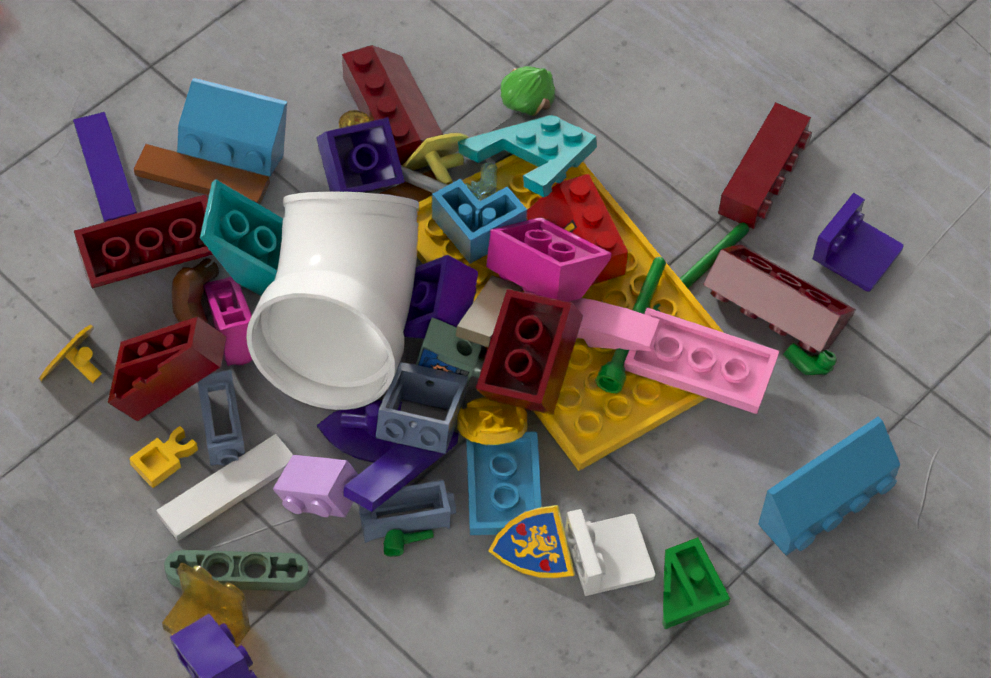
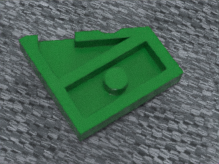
M698 537L665 549L662 619L664 629L729 605L731 598Z

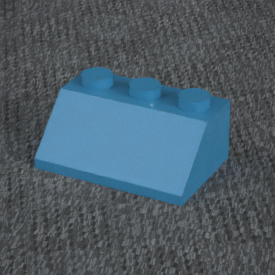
M193 78L178 124L177 153L271 176L284 155L287 101Z

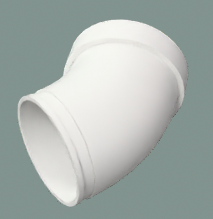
M307 192L285 196L283 198L285 217L283 218L282 242L275 281L262 294L248 324L247 345L250 355L257 368L268 381L296 400L312 406L334 410H347L366 406L379 399L388 390L404 352L403 330L411 302L418 245L417 212L419 211V202L400 196L363 192Z

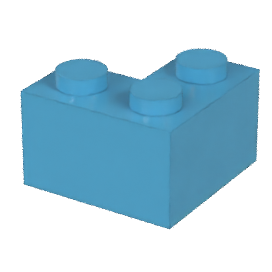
M461 179L432 194V218L470 264L488 254L490 229L523 222L527 219V209L508 186L480 202Z

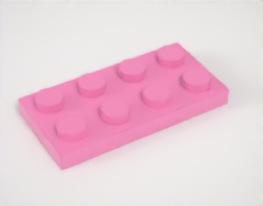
M650 308L646 309L645 315L660 319L662 325L652 351L629 350L624 362L626 371L758 414L778 359V350Z

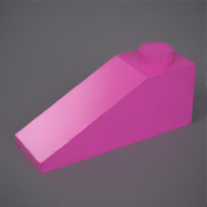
M232 277L206 283L203 285L215 329L226 336L223 355L227 366L250 363L253 359L247 345V328L252 315L240 285Z

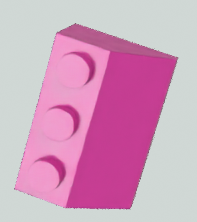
M540 217L490 229L486 267L498 273L502 279L511 280L522 286V289L526 292L569 302L582 298L610 261L611 253Z

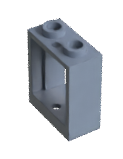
M400 361L393 381L379 408L376 438L445 454L457 425L459 410L461 407L463 409L465 404L468 376ZM431 380L434 384H429L427 381ZM404 399L448 409L445 420L442 421L398 411L401 400Z

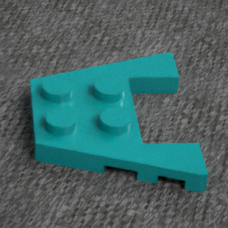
M554 115L458 141L459 154L477 163L506 150L537 166L538 168L523 175V183L525 188L542 197H546L552 192L551 186L555 182L561 183L566 178V171L571 166L577 168L597 148V138L595 135Z

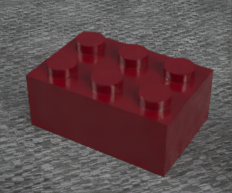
M507 289L476 389L488 400L554 415L583 319L581 312L570 302Z

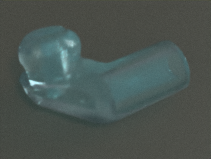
M484 163L481 166V180L478 183L471 181V186L468 183L465 184L479 202L496 192L497 166L493 163Z

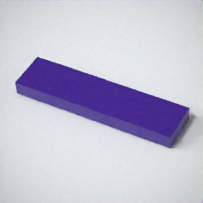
M105 112L73 119L103 221L107 222L136 214L137 211Z
M453 433L446 453L458 444V433ZM398 443L344 485L343 496L373 512L442 457L444 453Z

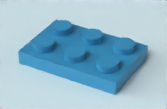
M525 432L521 438L500 445H484L466 439L470 535H497L510 520L526 511L542 507L537 432Z

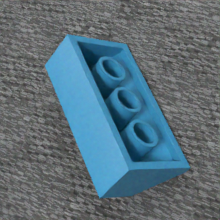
M876 417L767 490L758 525L786 556L795 549L799 551L804 550L815 540L817 534L823 530L826 532L832 531L841 523L843 516L851 511L858 513L869 503L871 497L878 492L884 495L897 483L895 478L901 464L884 422L880 417Z

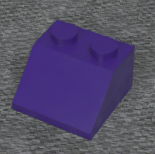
M389 118L325 131L316 137L330 192L369 193L405 182Z
M449 255L416 267L411 302L403 330L404 337L425 339L432 317L457 328V325L473 304L478 271Z

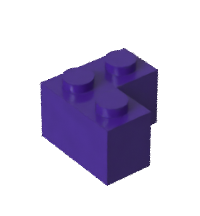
M210 614L170 636L179 662L192 678H257L254 672L249 670L253 662L246 649L242 645L236 648L234 645L235 639L225 623L218 625Z

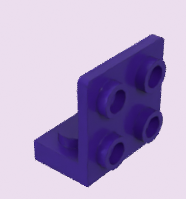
M853 193L818 236L812 259L863 290L870 292L902 252L904 245L863 221L865 214L861 213L865 199Z

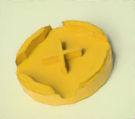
M486 397L474 399L467 403L466 409L460 408L457 416V430L466 439L484 445L510 443L521 438L527 431V412L524 408L491 401Z

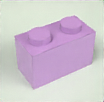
M292 455L273 490L283 501L282 505L292 513L301 514L304 512L317 514L321 517H346L354 502L343 496L344 485L355 478L358 473L347 460Z

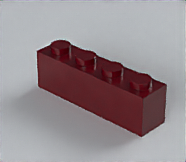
M775 102L721 194L719 215L738 223H746L752 229L755 228L760 218L764 220L767 218L773 204L771 198L773 195L779 196L785 185L786 178L784 175L787 171L793 172L799 159V154H797L799 149L805 150L810 142L812 132L808 128L811 117Z

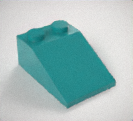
M214 180L211 184L200 239L236 283L262 296L266 288L275 281L280 258L283 218L222 182Z

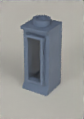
M232 371L211 373L197 382L211 466H226L232 461H238L239 457L245 454ZM226 389L233 433L215 436L208 392Z
M444 480L404 486L373 512L358 505L365 543L376 538L385 537L387 532L392 529L401 530L403 534L441 527L450 529L451 514H456L453 492H446ZM433 507L434 509L377 519V516L394 514L399 512Z

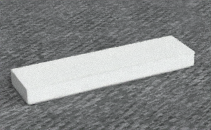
M275 434L240 456L238 461H232L157 509V516L178 542L279 477L293 454Z

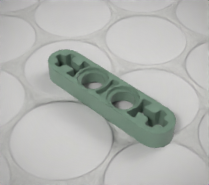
M178 550L171 553L164 563L169 583L179 588L295 591L303 588L309 579L306 559L300 554ZM180 563H186L187 569L184 570V574H177L176 569H179ZM198 563H202V576L197 574V570H199ZM215 563H225L229 567L226 575L222 577H213L208 573L209 568ZM257 563L265 567V573L259 578H250L245 574L247 567ZM271 565H276L277 567V578H272L273 575ZM291 566L297 567L298 572H296L294 578H289L287 574Z

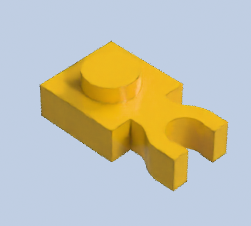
M179 426L172 431L165 443H162L157 437L129 458L130 465L154 488L181 468L179 458L191 456L198 451V446L193 439L185 445L178 444L179 441L186 437L184 429Z

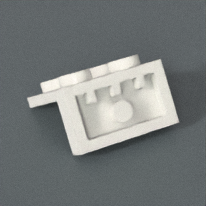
M581 509L567 512L565 535L585 596L654 580L655 571L634 514L591 523V521L585 522Z

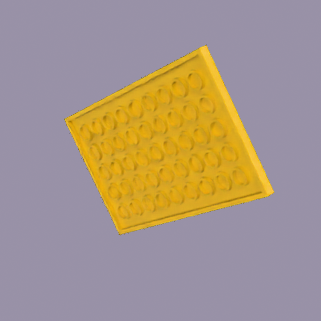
M514 154L462 180L479 202L507 186L527 210L542 197L525 188L523 183V175L538 167ZM584 162L577 168L571 166L566 171V178L563 181L585 174L590 175L628 250L625 275L591 285L582 298L632 310L653 260L656 257H661V255ZM432 196L419 202V211L417 212L418 259L422 264L449 255L478 271L475 301L492 275L501 278L498 273L486 267L488 254L470 264L432 218ZM666 263L650 302V309H653V306L659 303L661 306L658 309L662 313L723 332ZM576 338L554 415L534 411V413L577 470L580 471L707 398L626 370L627 378L622 390L619 393L606 392L597 386L595 379L601 366L611 361L616 349L588 347L583 338Z

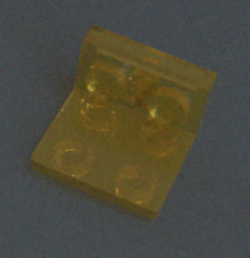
M181 563L177 570L183 594L162 622L163 630L173 635L210 614L218 625L223 623L227 625L235 639L234 645L237 648L250 630L244 593L231 583L223 585L212 579L211 574L200 566L195 565L192 568L185 563Z

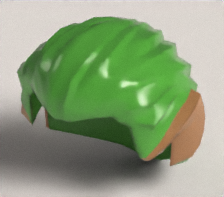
M533 66L513 69L501 82L503 104L508 109L524 112L531 116H536L542 109H549L555 98L553 75L545 68L540 69Z

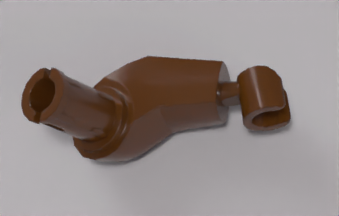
M203 259L193 268L183 267L173 278L172 309L178 322L199 317L208 323L201 305V299L204 292L203 285L219 275V268L215 262L205 267L211 263L212 259Z

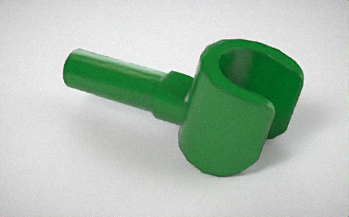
M398 529L390 530L387 532L383 542L384 555L397 557L404 553V544L432 539L434 537L432 529L410 534H403Z

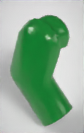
M795 343L790 345L783 354L787 360L805 375H826L833 371L834 365L837 362L836 355L830 350H824L819 355L808 356Z

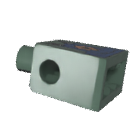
M432 317L416 365L468 376V386L471 376L476 378L480 376L485 358L479 356L482 345L455 336L456 327Z

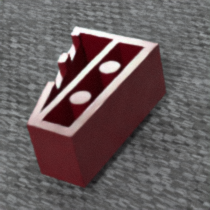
M195 317L121 341L108 403L132 419L139 421L219 369L223 359L226 336L201 318Z

